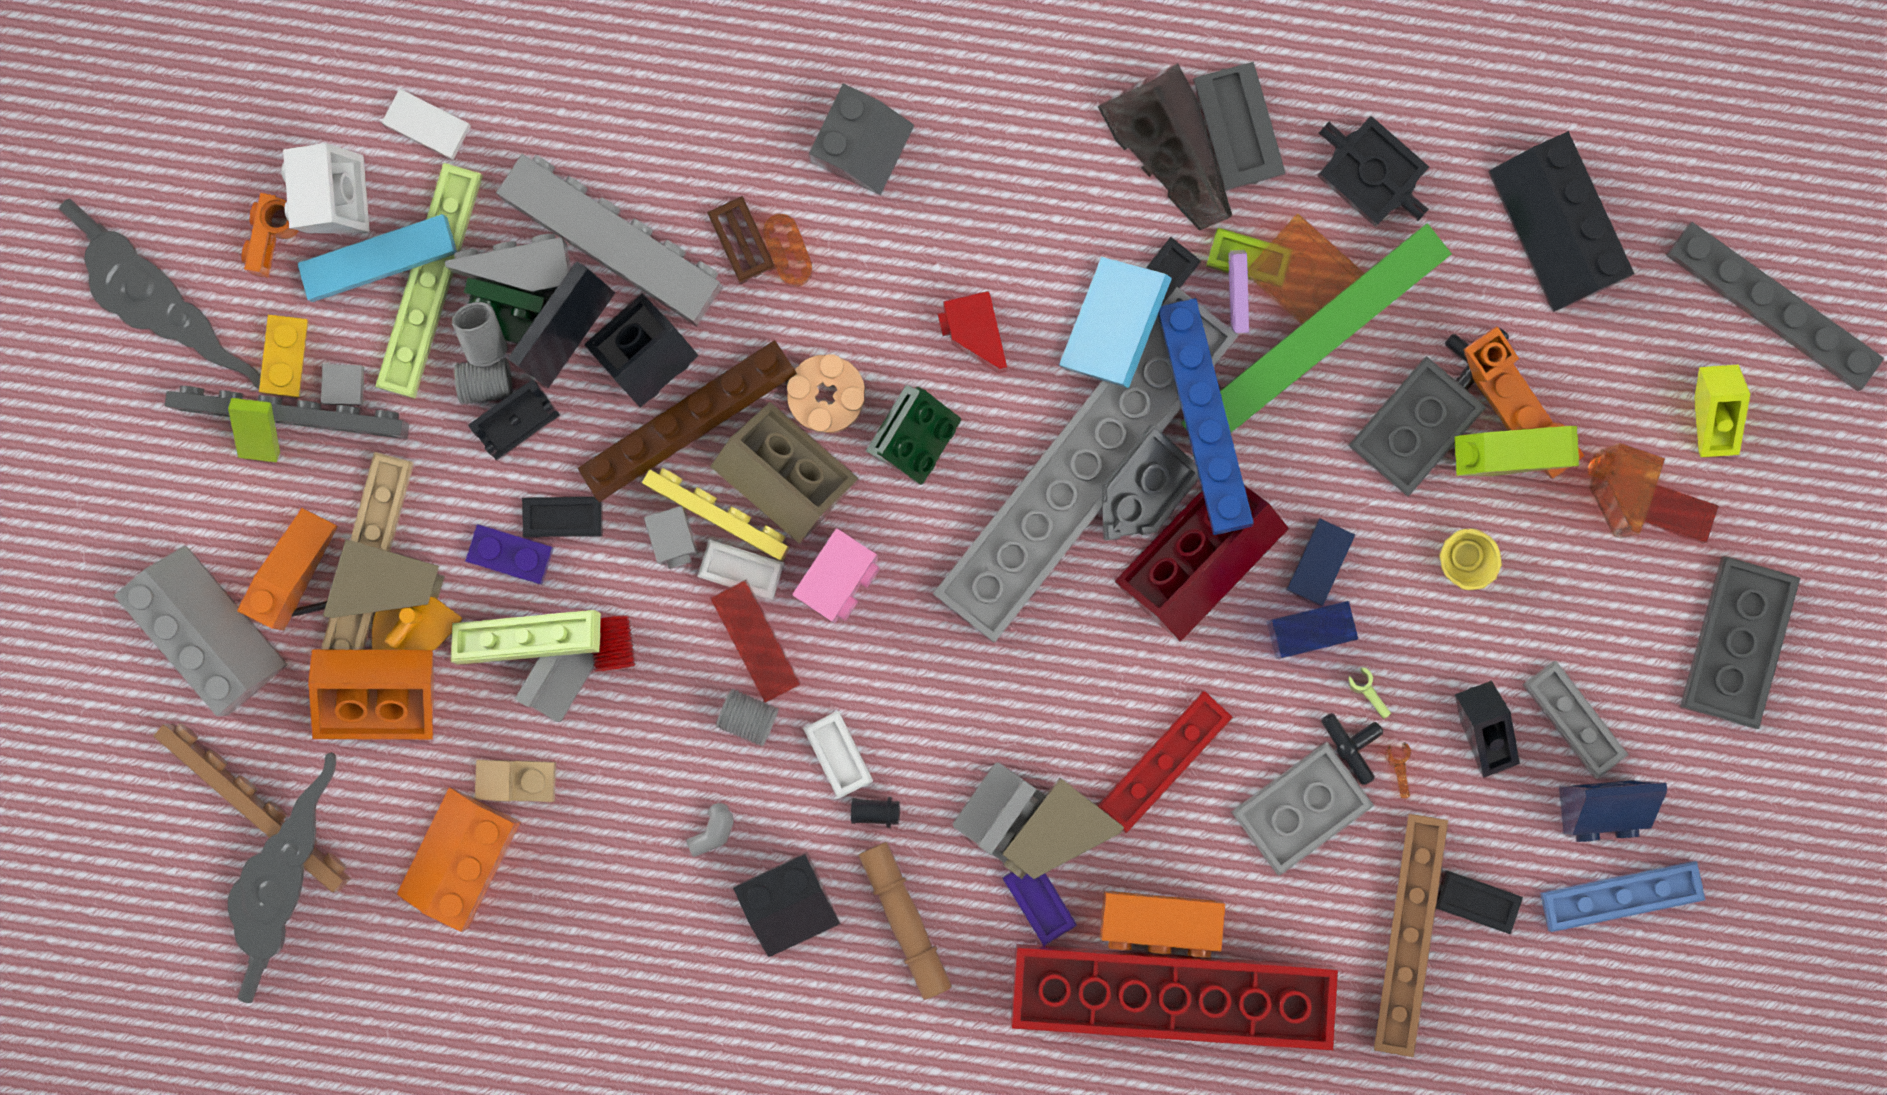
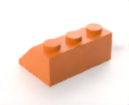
M312 649L308 680L312 739L433 740V650Z
M449 787L397 895L423 914L455 930L462 932L468 929L521 821Z

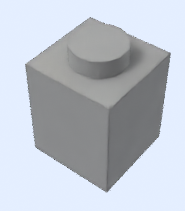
M683 506L644 517L657 563L660 565L667 563L669 569L691 563L690 556L698 554L686 510Z

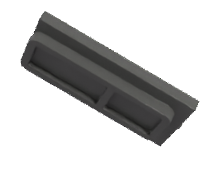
M1254 62L1221 69L1214 73L1193 78L1224 190L1227 191L1249 184H1257L1260 181L1285 175V169Z

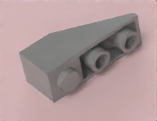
M555 234L535 236L531 238L532 243L517 246L514 241L499 243L493 246V251L478 254L476 249L459 251L454 254L455 259L445 261V266L452 273L539 297L553 294L571 269L567 244L562 237L555 238Z

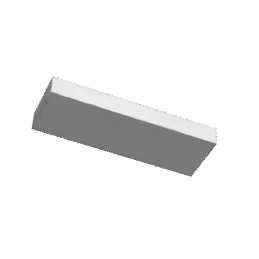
M1552 661L1522 684L1594 779L1601 777L1628 756V753L1557 661Z

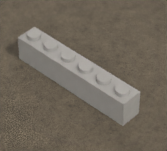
M521 154L496 192L503 201L558 237H562L563 240L695 326L699 324L723 288L721 283L716 280L719 275L718 272L701 261L695 266L685 260L683 257L686 252L669 240H666L662 245L650 237L653 230L634 218L631 223H628L618 216L621 210L608 200L601 197L596 202L585 195L588 188L574 178L568 176L564 181L554 175L552 172L555 167L540 156L535 155L531 160L524 154Z

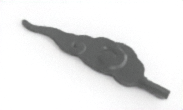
M70 198L60 205L59 210L86 234L87 239L90 240L85 251L84 260L89 272L90 292L94 300L102 308L117 314L126 324L133 328L151 329L160 337L177 339L181 344L194 348L208 361L243 373L259 389L261 376L258 371L227 352L221 346L209 320L202 311L194 305L185 302L179 290L168 276L153 263L139 256L135 247L126 236L115 231H108L100 223L97 224Z
M332 752L326 754L323 771L299 796L290 818L283 823L279 833L271 836L266 841L262 853L256 854L247 860L242 869L240 879L230 891L228 913L234 925L236 943L249 956V965L237 996L241 1002H253L264 969L267 968L270 958L278 954L284 945L285 924L290 919L298 903L304 878V864L310 858L316 841V806L336 769V755Z

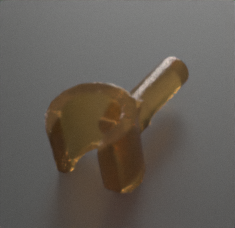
M1403 742L1404 758L1398 760L1392 756L1391 745H1389L1385 751V759L1390 765L1394 766L1400 797L1408 798L1410 797L1405 762L1410 758L1411 749L1406 742Z

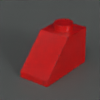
M990 291L943 301L944 312L937 313L942 336L950 335L953 346L995 372H1007V363Z

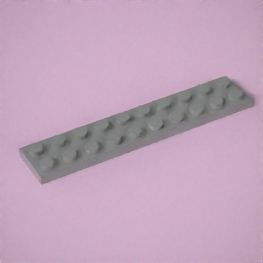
M1176 287L1163 305L1192 298ZM1198 303L1213 366H1215L1239 335ZM1158 315L1129 388L1102 380L934 591V596L993 643L996 642L1102 508V484L1148 426L1152 424L1162 432L1181 409Z

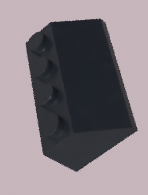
M1569 131L1538 144L1488 171L1553 312L1623 282L1635 274Z

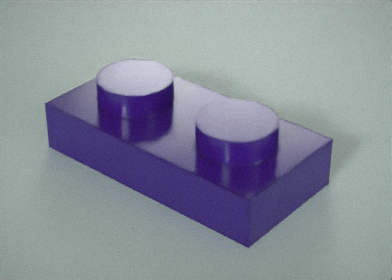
M477 524L465 562L543 585L554 548Z

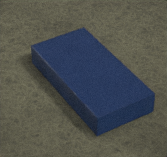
M1319 518L1286 590L1319 606H1323L1355 534Z

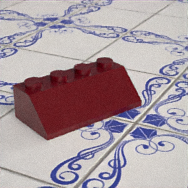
M1245 485L1254 522L1253 527L1213 535L1203 491H1201L1114 581L1154 621L1179 642L1196 627L1289 530L1273 507Z

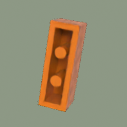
M1104 890L1100 939L1102 941H1109L1108 948L1132 950V944L1148 945V952L1171 954L1172 947L1187 948L1188 956L1211 958V951L1221 952L1225 903L1216 900Z

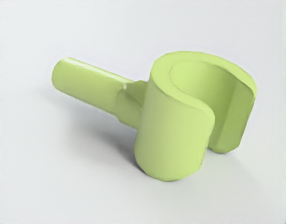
M1361 667L1362 674L1368 679L1367 685L1357 686L1353 679L1349 677V686L1354 692L1363 693L1381 717L1385 719L1391 712L1372 687L1373 676L1371 672Z

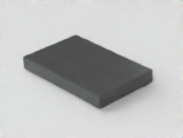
M1425 356L1348 446L1409 497L1455 444V436L1463 435L1486 409V406L1429 357Z

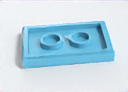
M1101 257L1059 366L1069 371L1129 388L1172 278L1164 273Z

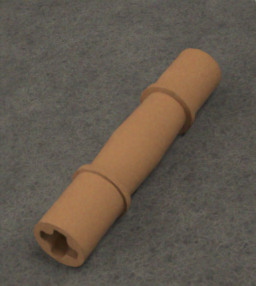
M881 843L858 854L874 889L873 894H878L890 927L906 956L904 963L908 965L923 1000L947 991L952 985L936 952L938 949L936 946L932 947L920 914L903 883L907 880L902 876L888 843Z

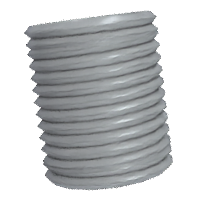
M484 302L470 303L461 307L454 314L452 325L465 357L470 364L485 367L495 364L505 356L508 350L506 339L503 336L495 312L489 304Z
M505 357L495 364L485 367L474 366L469 362H461L460 364L457 362L455 365L456 392L458 400L462 405L464 403L467 405L468 403L491 402L492 400L495 402L496 400H503L513 393L510 366Z
M731 689L718 716L716 728L719 727L723 731L726 730L730 734L733 733L737 737L744 738V740L747 739L752 743L755 742L756 745L759 744L761 747L768 738L779 709L778 707L775 708L772 705H768V703L765 704L764 701L761 702L757 698H750V695L747 696L742 692L739 693L738 690Z

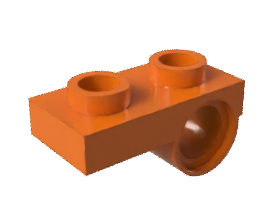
M260 192L259 201L253 203L249 217L250 225H253L250 241H245L241 254V261L245 264L244 270L252 275L269 278L277 238L290 239L299 232L289 228L288 220L282 227L274 228L272 226L273 215L279 210H285L286 203L285 200L278 198L276 195Z

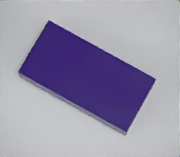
M1013 872L1002 877L1043 946L1077 926L1046 873L1035 879L1028 874L1021 879Z

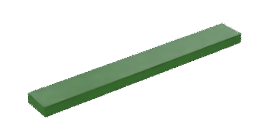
M1428 223L1418 229L1220 390L1231 433L1452 255ZM1185 420L1180 423L1187 430Z

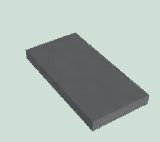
M1727 556L1721 557L1680 704L1681 708L1753 729L1760 728L1799 586V577Z

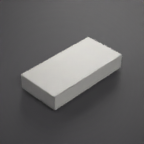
M400 88L382 121L384 126L451 160H454L471 127L469 123Z
M709 539L697 577L773 601L785 563Z
M839 711L803 728L838 799L873 782Z

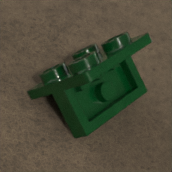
M469 277L463 292L470 298L468 304L474 302L489 304L495 312L506 341L516 344L519 343L553 295L539 297Z
M906 384L866 449V452L922 485L933 471L949 440L954 436L961 418L926 390L918 386L913 388Z

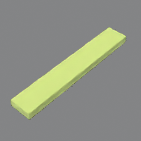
M443 163L426 220L441 214L447 216L456 250L459 252L483 175ZM454 255L411 269L375 387L413 399L416 398L453 273L445 266V261L455 259Z

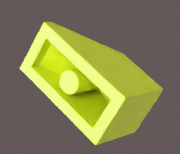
M1739 364L1699 367L1694 401L1700 457L1740 455L1750 391Z

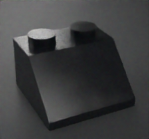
M643 293L584 344L640 408L647 401L657 396L665 385L679 373L685 371L690 363L699 356L678 330Z
M808 852L733 887L745 916L768 957L841 924Z

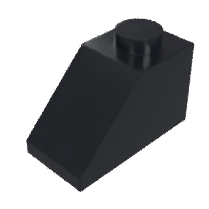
M1492 680L1455 694L1460 722L1483 778L1520 764L1511 712Z

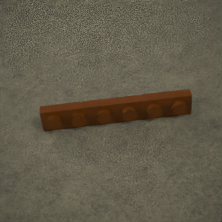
M774 340L577 469L594 497L600 503L797 373Z

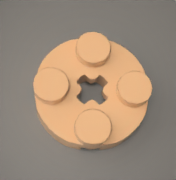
M834 354L817 355L805 360L795 369L797 374L791 377L787 384V401L793 416L803 427L821 433H837L845 430L858 419L865 401V386L860 373L850 362ZM824 384L826 387L834 386L837 389L833 394L835 401L832 404L828 405L825 400L818 402L815 399L819 394L818 387Z

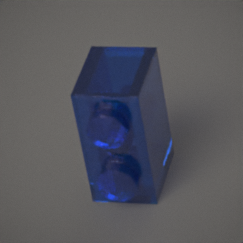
M1349 601L1266 621L1276 659L1358 640Z

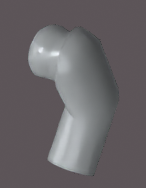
M723 803L712 805L708 810L710 819L706 831L686 840L693 857L720 847L727 842L734 823L733 814L729 811L727 805Z

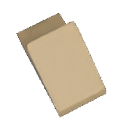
M476 760L475 799L505 802H555L556 762Z

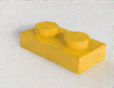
M268 314L259 385L260 394L300 398L308 319Z

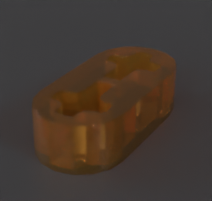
M780 213L769 217L764 224L763 235L778 275L786 285L801 287L811 279L813 267L798 226L794 219L786 214ZM781 223L784 228L791 227L792 231L787 233L789 247L783 248L778 237H770V234L775 232V224ZM793 253L798 264H806V267L801 269L802 276L795 279L792 273H784V270L789 268L786 255Z

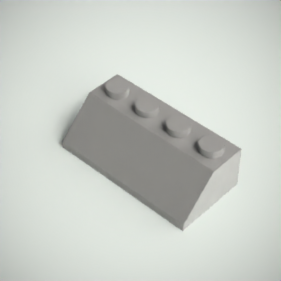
M183 546L144 569L114 595L216 716H229L288 665L250 619L237 611L238 605L187 546Z

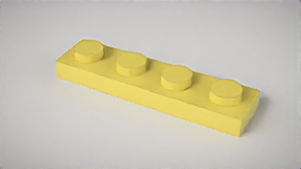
M664 468L661 469L659 474L649 469L642 484L783 562L790 549L783 544L784 535L766 525L762 532L748 524L751 519L750 516L732 506L728 512L714 505L717 500L716 497L696 487L693 493L682 488L679 485L683 479Z

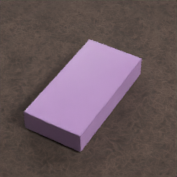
M1230 250V253H1228L1230 327L1235 333H1249L1247 253L1244 250Z

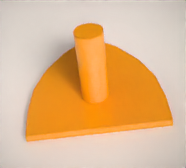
M430 597L429 603L426 605L377 611L372 623V650L434 651L452 634V623H460L463 618L434 597Z

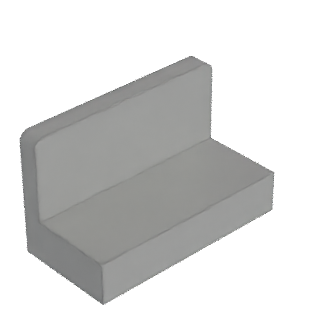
M582 653L539 657L515 700L527 707H533L556 722H561L594 668L593 654Z

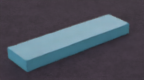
M441 214L297 264L307 300L315 302L452 256L457 253L448 218Z

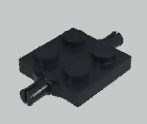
M1370 116L1357 131L1350 133L1347 137L1330 121L1318 133L1336 148L1331 161L1318 174V177L1373 226L1377 227L1389 212L1400 206L1416 218L1417 221L1429 210L1411 194L1414 191L1416 182L1428 170L1429 166L1375 118Z

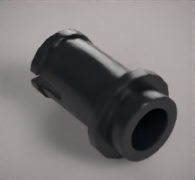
M888 797L887 801L852 798L851 824H886V828L890 829L891 825H899L900 801H893L892 797Z

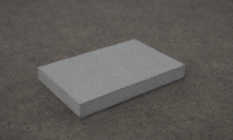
M1324 742L1232 810L1231 813L1275 873L1280 876L1374 805L1328 742Z

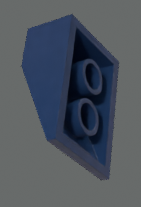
M1627 780L1559 786L1563 833L1576 835V842L1600 840V833L1615 832V838L1640 837L1639 829L1652 828L1668 791L1667 783Z

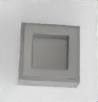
M322 364L321 404L363 406L364 366Z

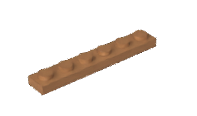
M181 723L177 726L175 724H163L153 735L154 738L269 838L279 833L287 814L275 803L268 801L265 804L255 795L257 788L248 779L241 775L235 778L227 771L225 767L228 763L218 753L211 749L206 752L196 744L195 741L198 737L192 730ZM314 846L310 858L304 864V868L332 893L340 891L351 879L344 873L347 868L346 865L331 853L325 856Z
M1408 814L1374 1051L1414 1057L1449 822L1446 819Z

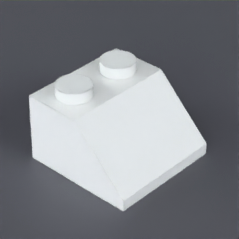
M328 143L283 150L284 162L281 171L286 183L287 202L285 203V215L289 222V228L305 233L370 232L363 155Z

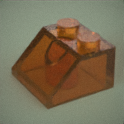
M1622 443L1602 449L1600 454L1595 453L1588 468V475L1592 476L1589 488L1613 536L1620 539L1641 533L1665 458Z

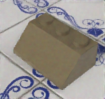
M771 402L728 440L710 466L799 544L822 522L858 480L857 476Z

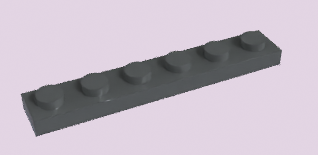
M1694 222L1687 225L1666 255L1856 391H1860L1865 387L1884 360V357Z
M180 386V392H166L165 407L176 411L230 417L228 407L231 398L243 399V394L220 390L219 397L204 395L203 388ZM258 395V401L271 403L275 423L408 439L409 423L399 420V413L376 410L374 417L360 415V408L337 405L336 412L321 410V403L297 400V407L282 405V398Z

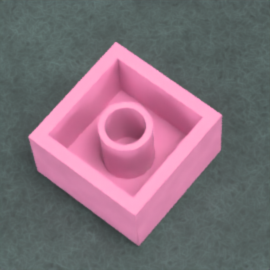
M836 528L792 595L834 624L839 617L846 621L858 603L857 599L853 597L860 585L868 588L880 570L879 566L875 564L878 560L877 554Z

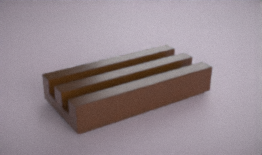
M743 196L707 212L740 285L753 277L760 276L766 271L776 269ZM738 207L764 260V263L760 265L756 264L732 210ZM723 214L726 215L750 267L747 271L743 272L718 219Z

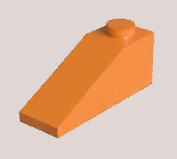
M301 508L255 574L237 611L271 629L284 631L338 525Z

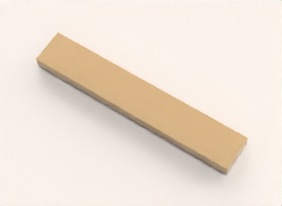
M374 452L351 541L391 551L414 462ZM374 612L329 618L321 649L364 650Z

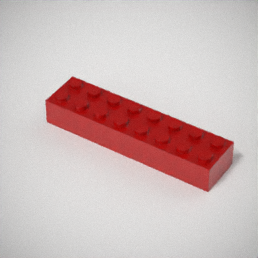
M1016 944L1011 1027L1012 1029L1333 1051L1338 969L1332 965L1215 957L1204 958L1186 955Z

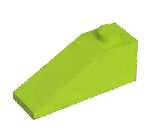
M1577 426L1484 432L1455 436L1456 476H1498L1579 466Z

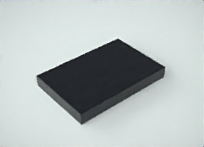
M577 261L512 351L508 360L549 388L616 292L587 267Z

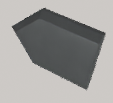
M1152 424L1148 426L1102 484L1103 539L1105 541L1120 539L1121 536L1133 534L1145 535L1156 533L1199 479L1196 463Z

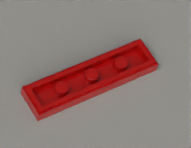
M1202 691L1097 806L1124 827L1123 831L1127 833L1233 717L1208 693Z

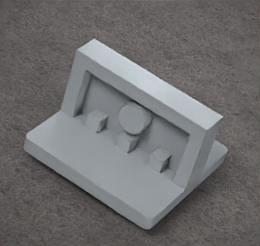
M996 762L953 822V827L975 842L981 849L1005 863L1007 858L1001 852L1006 848L1045 795L1005 766Z

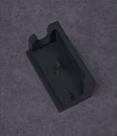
M532 379L468 426L474 435L481 440L485 450L498 461L561 415L539 384Z

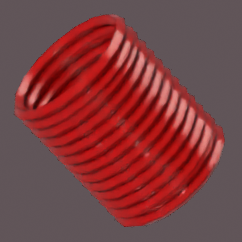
M622 615L600 618L599 652L591 653L594 659V671L622 669L636 665L635 657L633 656L635 653L632 648L634 645L632 644L631 625H629L630 616Z

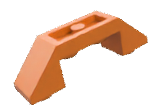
M1495 326L1463 349L1475 383L1508 431L1564 426L1562 423H1555L1551 420L1514 365L1519 360V357L1498 326ZM1578 446V455L1580 460L1585 455ZM1567 468L1543 471L1553 479Z

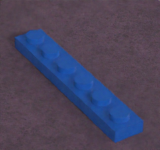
M1194 298L1163 305L1160 307L1158 317L1213 535L1253 527L1254 522L1197 299Z

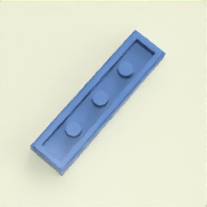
M1689 861L1540 892L1549 932L1705 900L1697 861Z

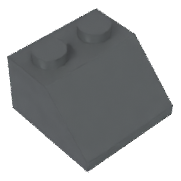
M843 83L809 152L810 162L881 196L914 128V124L878 99Z

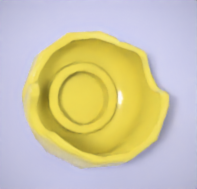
M1466 528L1453 533L1444 541L1439 554L1441 568L1445 576L1463 590L1484 589L1497 578L1502 566L1501 552L1496 542L1489 535L1474 528Z

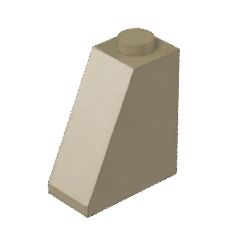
M346 539L323 616L335 618L426 605L429 603L430 597L438 599L445 576L437 574L439 569L437 565Z
M1059 777L1006 848L1001 852L1007 858L1003 865L1021 879L1026 874L1035 879L1120 834L1124 827Z

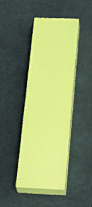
M596 610L452 623L451 662L460 665L599 652L601 613Z

